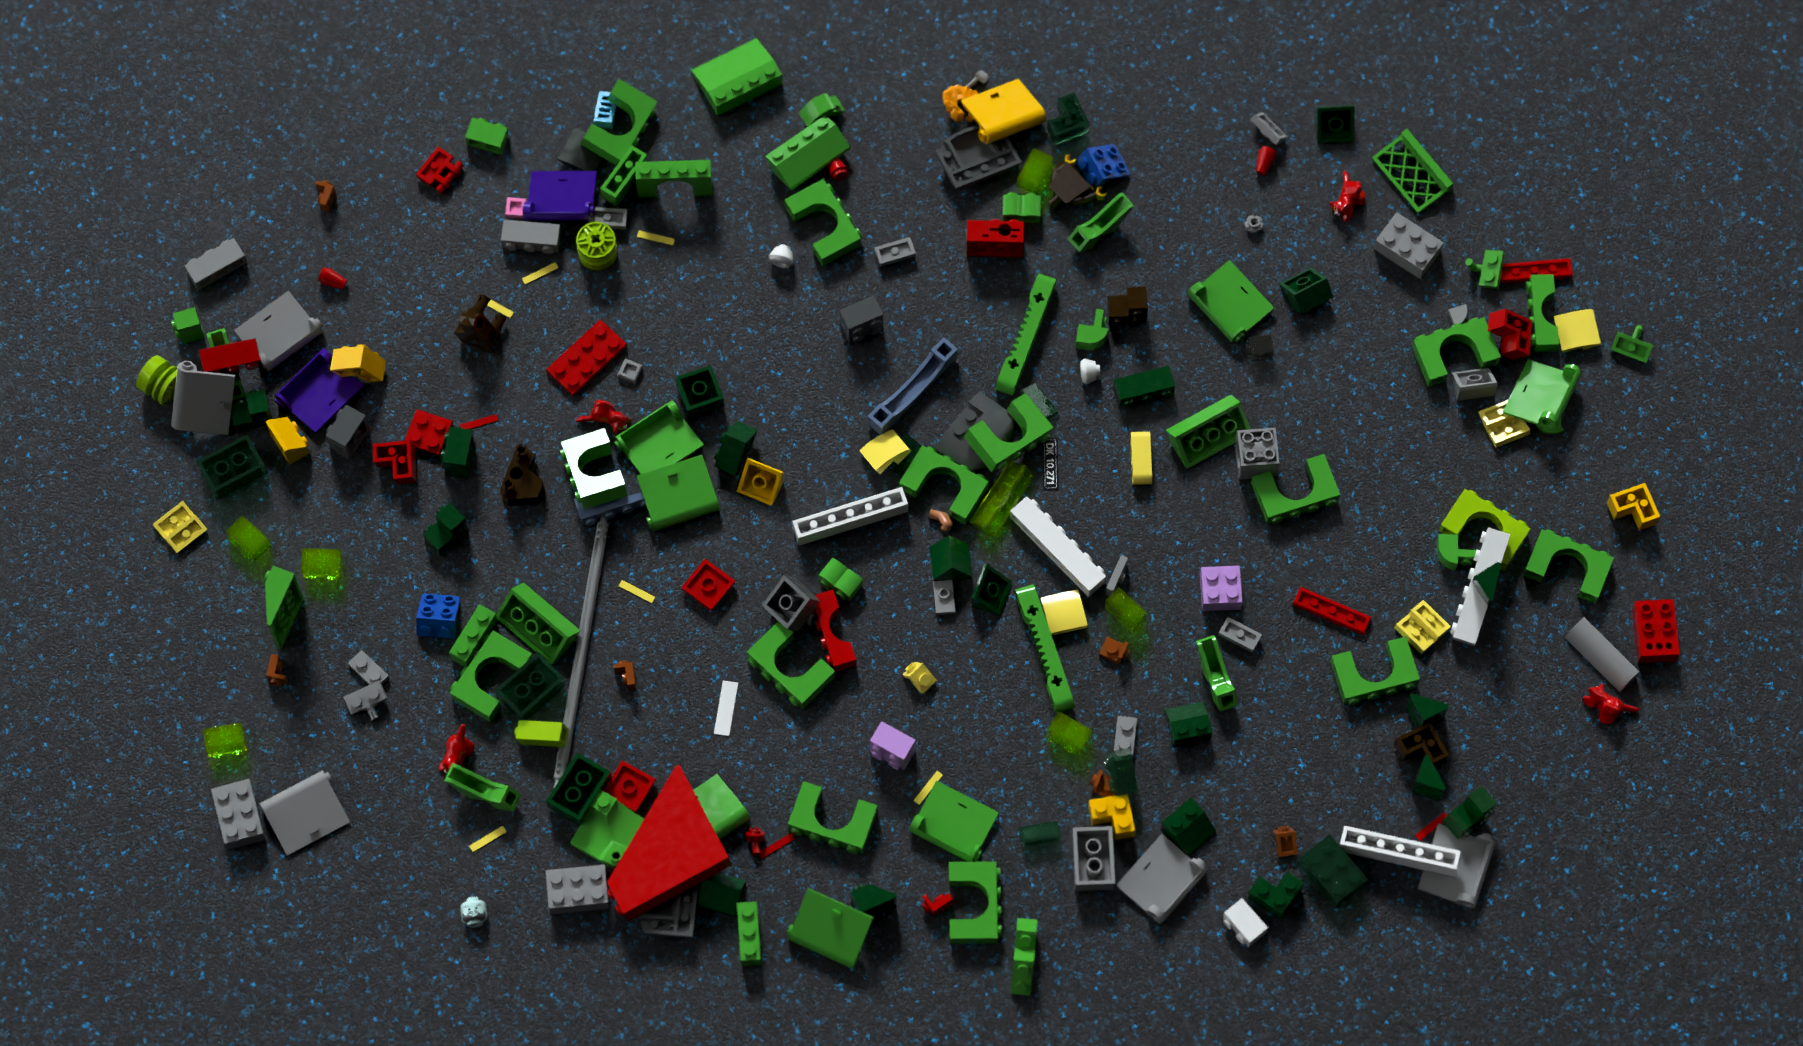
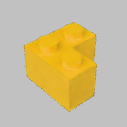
M357 345V347L343 346L340 349L333 350L330 371L340 377L358 376L367 383L383 381L386 360L379 356L378 353L368 349L366 345Z
M1646 483L1611 494L1608 498L1607 505L1613 519L1632 514L1639 531L1657 525L1660 519L1659 512Z
M1127 793L1089 800L1088 809L1092 825L1111 822L1115 840L1134 837L1135 827Z

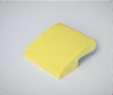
M1593 309L1554 316L1563 353L1579 348L1585 350L1602 345Z
M1508 400L1479 411L1484 427L1496 448L1530 434V428L1525 421L1503 414Z
M893 429L877 436L859 450L879 474L893 461L899 464L911 452Z
M181 501L152 524L176 553L180 552L207 530L184 501Z
M1078 589L1041 597L1042 608L1051 635L1088 628Z
M1422 600L1407 616L1395 625L1394 629L1403 637H1406L1407 641L1422 655L1451 626Z

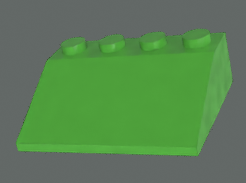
M757 38L691 70L717 116L783 84L781 71Z
M273 566L271 571H267L264 578L267 625L277 649L281 650L304 597L295 574Z

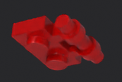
M437 147L416 173V177L430 187L435 182L439 183L436 191L442 194L445 189L450 187V182L454 177H458L461 173L460 170L464 164L460 161L455 165L451 164L454 159L453 156ZM447 169L449 173L443 178L441 174Z

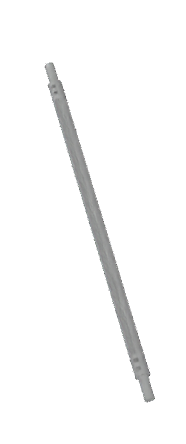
M601 516L600 522H597L579 626L580 633L577 638L563 724L569 728L566 747L558 748L553 777L555 779L554 788L568 765L609 526L607 523L608 519H605L604 516Z

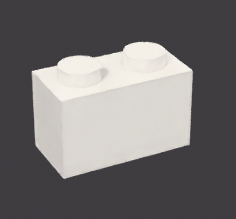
M1243 898L1224 912V924L1228 929H1233L1236 932L1237 939L1243 945L1246 944L1250 947L1267 933L1268 927Z

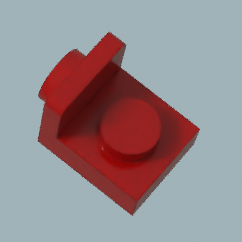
M949 893L937 896L933 903L926 894L922 896L923 903L921 905L927 914L931 913L933 917L953 905V898Z

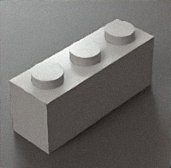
M504 220L501 236L502 248L512 251L516 249H523L527 252L543 251L547 254L558 252L561 236L560 224Z
M232 238L231 240L223 241L215 249L207 250L199 258L191 259L184 266L194 285L200 290L246 264L247 260L235 239Z

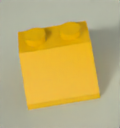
M288 417L266 421L272 439L289 465L309 454L307 447L310 445L305 436L300 437L298 433L300 429L295 421L291 422Z

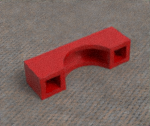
M834 590L816 594L815 596L821 602L812 614H816L815 626L817 632L821 631L823 638H820L823 650L827 649L829 654L826 656L828 665L832 666L835 672L856 666V657L851 642L839 640L830 630L831 621L839 614V605Z

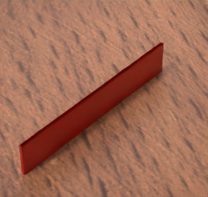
M495 414L460 424V427L471 429L498 421V418Z
M1445 812L1417 833L1415 836L1418 840H1422L1437 828L1438 824H1442L1447 814Z
M792 833L761 850L760 858L766 857L794 840L795 838Z

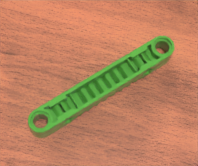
M1040 273L1037 275L1030 293L1028 311L1025 313L1023 324H1021L1020 331H1018V337L1015 339V344H1013V351L1010 352V356L1004 361L995 390L1014 395L1055 289L1057 279Z
M1032 584L1015 589V596L1022 618L1029 625L1031 637H1034L1033 642L1036 644V651H1039L1038 657L1041 658L1043 672H1046L1047 691L1055 713L1075 708L1074 700L1035 586ZM1056 681L1060 686H1056L1053 682Z

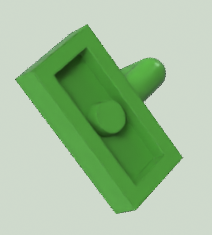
M1485 250L1483 265L1475 264L1471 258L1466 259L1465 263L1471 271L1481 272L1479 281L1481 288L1499 289L1505 258L1504 251Z
M1638 324L1632 337L1617 332L1611 350L1646 363L1653 345L1639 340L1643 326Z

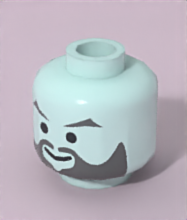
M478 897L467 898V901L461 905L462 922L467 924L468 927L482 926L483 922L487 920L486 903L479 900Z

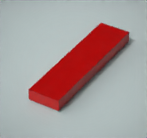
M1571 259L1503 264L1500 284L1529 282L1531 275L1554 274V280L1572 278Z
M1300 587L1293 602V606L1363 636L1371 620V616L1303 587Z

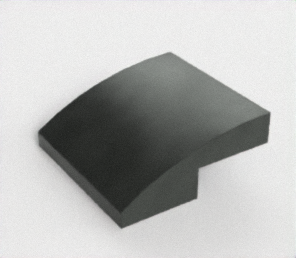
M573 128L557 160L571 169L575 167L580 171H595L602 157L581 145L580 143L586 132Z

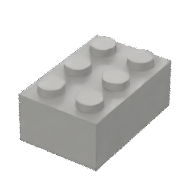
M1396 212L1376 239L1374 250L1421 279L1441 252L1444 242Z
M250 779L211 789L227 850L266 840Z
M1112 826L1073 828L1072 846L1075 891L1114 890L1115 869Z
M605 865L546 870L550 915L609 909Z

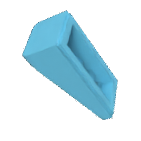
M600 91L593 122L598 127L613 129L616 105L608 100H603V97L608 98L609 92ZM602 103L611 104L612 106H602ZM601 109L610 110V112H602ZM600 115L609 116V118H602Z

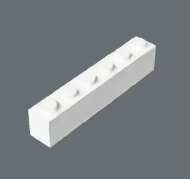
M900 487L792 521L793 531L800 546L908 512V502L903 488Z
M1026 496L1010 510V518L1088 597L1091 596L1105 583V571L1100 566L1096 567L1092 563V558L1086 552L1083 553L1079 549L1076 541L1070 540L1066 536V532L1062 527H1057L1052 522L1053 519L1048 513H1043L1039 509L1040 506L1034 499L1030 500Z
M1489 527L1486 532L1482 531L1479 542L1483 544L1481 550L1477 549L1474 556V561H1477L1475 569L1471 568L1468 579H1471L1470 585L1464 588L1462 597L1465 600L1463 605L1459 604L1456 613L1459 619L1457 623L1453 622L1450 631L1451 634H1454L1453 640L1475 646L1488 605L1481 597L1472 580L1475 575L1497 562H1502L1510 534Z
M1344 826L1340 841V852L1457 877L1461 860V851L1348 826Z

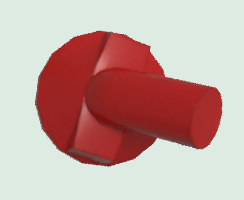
M753 827L745 832L746 840L751 841L753 856H759L761 854L759 841H764L765 832L761 831V828Z

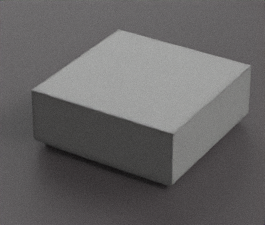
M625 359L617 375L619 378L635 384L643 366Z

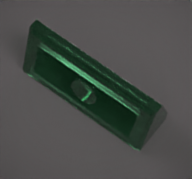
M1036 383L1020 390V395L1026 393L1047 420L1058 413V410Z
M908 434L902 435L900 438L911 452L899 464L893 461L887 467V469L899 476H902L921 448V445Z
M1057 821L1018 827L1021 847L1059 841L1061 838Z

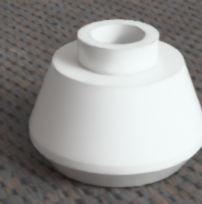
M781 244L775 247L769 254V260L775 266L789 268L793 265V252L789 246Z
M1089 359L1080 361L1081 379L1084 384H1089L1097 380V376H1100V365H1096L1095 361Z

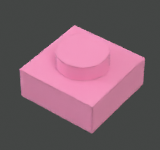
M507 197L506 217L524 219L523 204L526 202V199Z

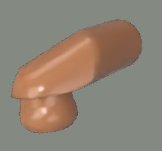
M934 509L930 510L929 518L940 521L942 524L941 530L949 532L951 526H953V521L949 515Z

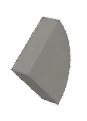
M1466 304L1448 309L1453 325L1457 323L1462 324L1467 315Z

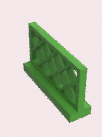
M1408 129L1404 130L1401 136L1372 157V160L1417 214L1444 194L1454 190L1452 181ZM1402 142L1405 146V153L1394 152V147ZM1383 155L1391 156L1390 164H1382L1378 159ZM1393 156L1404 157L1403 166L1392 165ZM1406 157L1415 158L1417 160L1416 167L1405 166ZM1392 168L1402 169V177L1394 178L1391 175ZM1405 170L1416 171L1415 180L1404 179ZM1418 171L1427 172L1428 181L1417 180ZM1403 182L1414 183L1413 192L1404 191ZM1416 183L1427 184L1426 193L1415 192ZM1430 185H1438L1441 189L1437 194H1428ZM1415 196L1426 197L1425 203L1418 207L1414 203Z

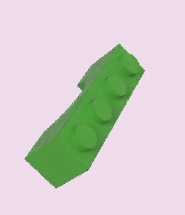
M1554 274L1531 275L1529 282H1526V293L1530 294V299L1527 300V308L1531 310L1529 319L1532 320L1533 333L1531 334L1530 345L1534 346V352L1557 351L1559 346L1558 327L1547 322L1541 311L1542 305L1553 299L1555 293Z

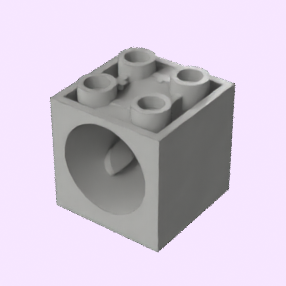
M1276 428L1238 430L1235 440V451L1239 480L1252 479V476L1271 471L1273 477H1277L1280 461Z

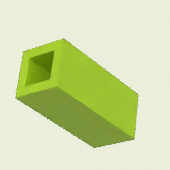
M519 720L518 726L515 728V739L522 745L566 747L569 728L562 722Z

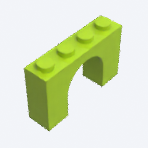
M1464 489L1442 522L1439 532L1459 536L1469 521L1476 518L1491 520L1497 525L1499 531L1510 534L1500 569L1505 571L1528 536L1531 528L1524 521L1514 519L1509 512L1496 508L1491 501L1481 499L1476 492Z

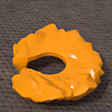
M959 85L950 86L947 90H944L942 95L943 103L954 122L959 123L964 119V112L958 107L957 103L978 94L977 90L973 91L967 86L962 87ZM970 114L966 117L968 122L975 121Z

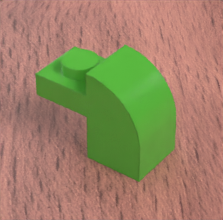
M825 93L809 101L799 112V115L808 127L824 115L827 117L842 115L845 110L836 96L829 97Z
M1096 309L1094 326L1078 325L1076 349L1095 350L1106 342L1109 328H1105L1107 317H1103L1104 310Z
M1438 535L1437 557L1442 565L1456 570L1458 563L1464 566L1475 564L1474 556L1476 550L1458 549V535Z

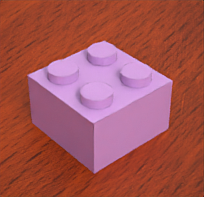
M1240 566L1201 567L1202 611L1241 610Z
M881 721L870 739V752L874 758L878 760L883 759L889 762L888 764L896 770L900 768L904 771L915 753L916 740Z

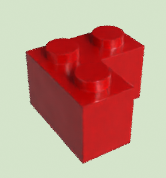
M1506 308L1490 313L1488 331L1501 337L1500 355L1511 360L1529 356L1532 320Z
M411 440L373 444V462L378 468L393 466V479L397 484L417 482L415 445Z

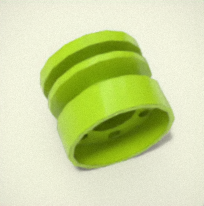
M602 222L588 223L579 230L576 244L582 264L591 270H603L611 266L617 258L614 231Z
M160 355L152 357L140 371L136 380V388L146 395L152 394V398L161 405H168L174 400L177 367L170 366V362Z

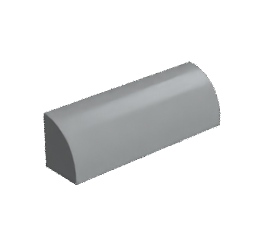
M1585 617L1566 635L1565 638L1619 692L1637 677L1639 671Z

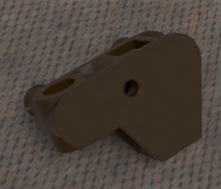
M479 294L474 307L461 313L459 324L454 334L461 342L487 353H493V346L496 340L501 338L500 330L507 318L502 314L496 313L492 323H490L483 313L490 302V298Z
M523 444L516 446L500 489L503 502L509 506L539 504L545 489L544 482L532 472L536 453L531 452L525 444L524 447Z

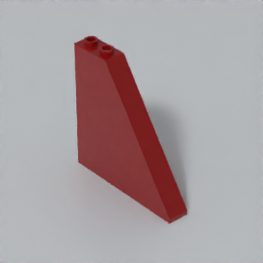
M679 764L675 766L607 881L610 888L607 892L612 901H617L618 905L615 908L620 917L624 915L627 921L732 866L726 851Z

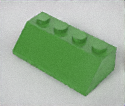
M824 115L766 155L770 170L787 187L793 190L832 161L849 151L851 147L838 127Z
M1229 395L1168 428L1166 432L1172 447L1188 469L1234 444L1238 430H1250L1251 428L1241 402L1232 395Z
M525 583L510 590L496 614L497 619L551 665L572 646L580 633L576 626Z

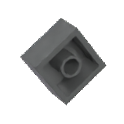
M874 295L839 310L840 326L849 343L859 342L865 336L870 334L876 335L883 329V313Z
M345 405L343 410L340 409L336 415V421L326 430V438L330 449L350 460L370 429L366 415L348 405Z
M784 575L762 606L786 629L799 631L821 601L795 577Z

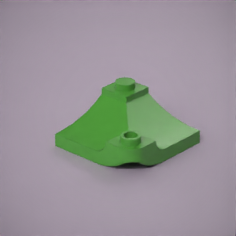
M600 789L592 801L579 829L572 838L570 845L611 868H616L644 818ZM613 855H620L619 859L613 858Z

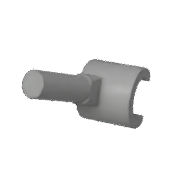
M981 70L978 71L975 78L966 86L971 88L978 81L984 84L988 79V74Z

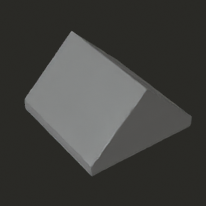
M1489 368L1452 373L1457 401L1494 396L1496 392L1497 381Z

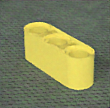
M1131 432L1132 484L1151 485L1150 432Z

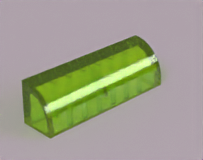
M1012 461L1008 462L969 521L975 528L991 537L997 535L1010 515V510L1016 506L1034 478V475L1027 466Z

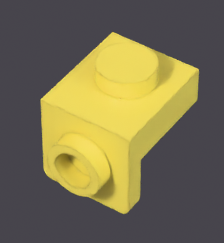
M919 662L909 664L905 669L906 672L903 673V676L908 678L920 693L927 691L937 681L925 665Z

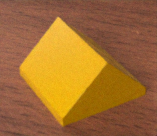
M747 458L737 492L772 506L784 482L783 472Z

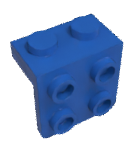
M1114 144L1087 148L1076 160L1085 179L1093 186V191H1096L1097 187L1102 186L1107 180L1128 177L1130 174Z
M422 594L416 616L417 636L455 639L456 616L460 598L452 595Z

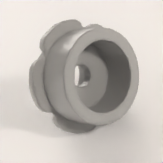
M1254 215L1247 217L1245 227L1249 232L1257 233L1263 228L1261 217H1255Z

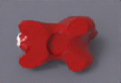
M1343 171L1344 185L1341 190V196L1338 201L1330 202L1329 205L1332 206L1331 209L1337 216L1343 215V220L1347 222L1353 214L1354 205H1363L1366 195L1362 191L1361 183L1359 181H1349L1348 173Z
M597 400L589 416H581L576 419V422L596 421L610 424L614 435H618L619 432L627 428L626 423L632 422L622 412L615 411L614 405L604 400Z
M1604 684L1590 687L1588 689L1590 696L1582 698L1585 705L1600 711L1598 719L1604 724H1613L1615 719L1624 711L1631 713L1639 711V708L1626 705L1620 699L1607 694L1604 691Z
M461 724L457 735H451L446 743L447 752L438 767L439 771H444L448 774L452 764L463 767L464 759L474 753V743L465 737V724Z

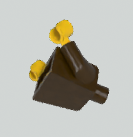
M1069 154L1065 156V161L1060 162L1053 168L1049 187L1055 194L1048 202L1054 208L1062 201L1068 206H1079L1096 199L1103 200L1107 193H1099L1103 187L1099 186L1096 191H1093V186L1074 168L1076 159L1069 161Z

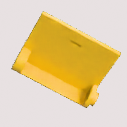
M1019 79L961 100V104L979 124L978 137L985 144L995 142L1046 122V113L1043 107Z

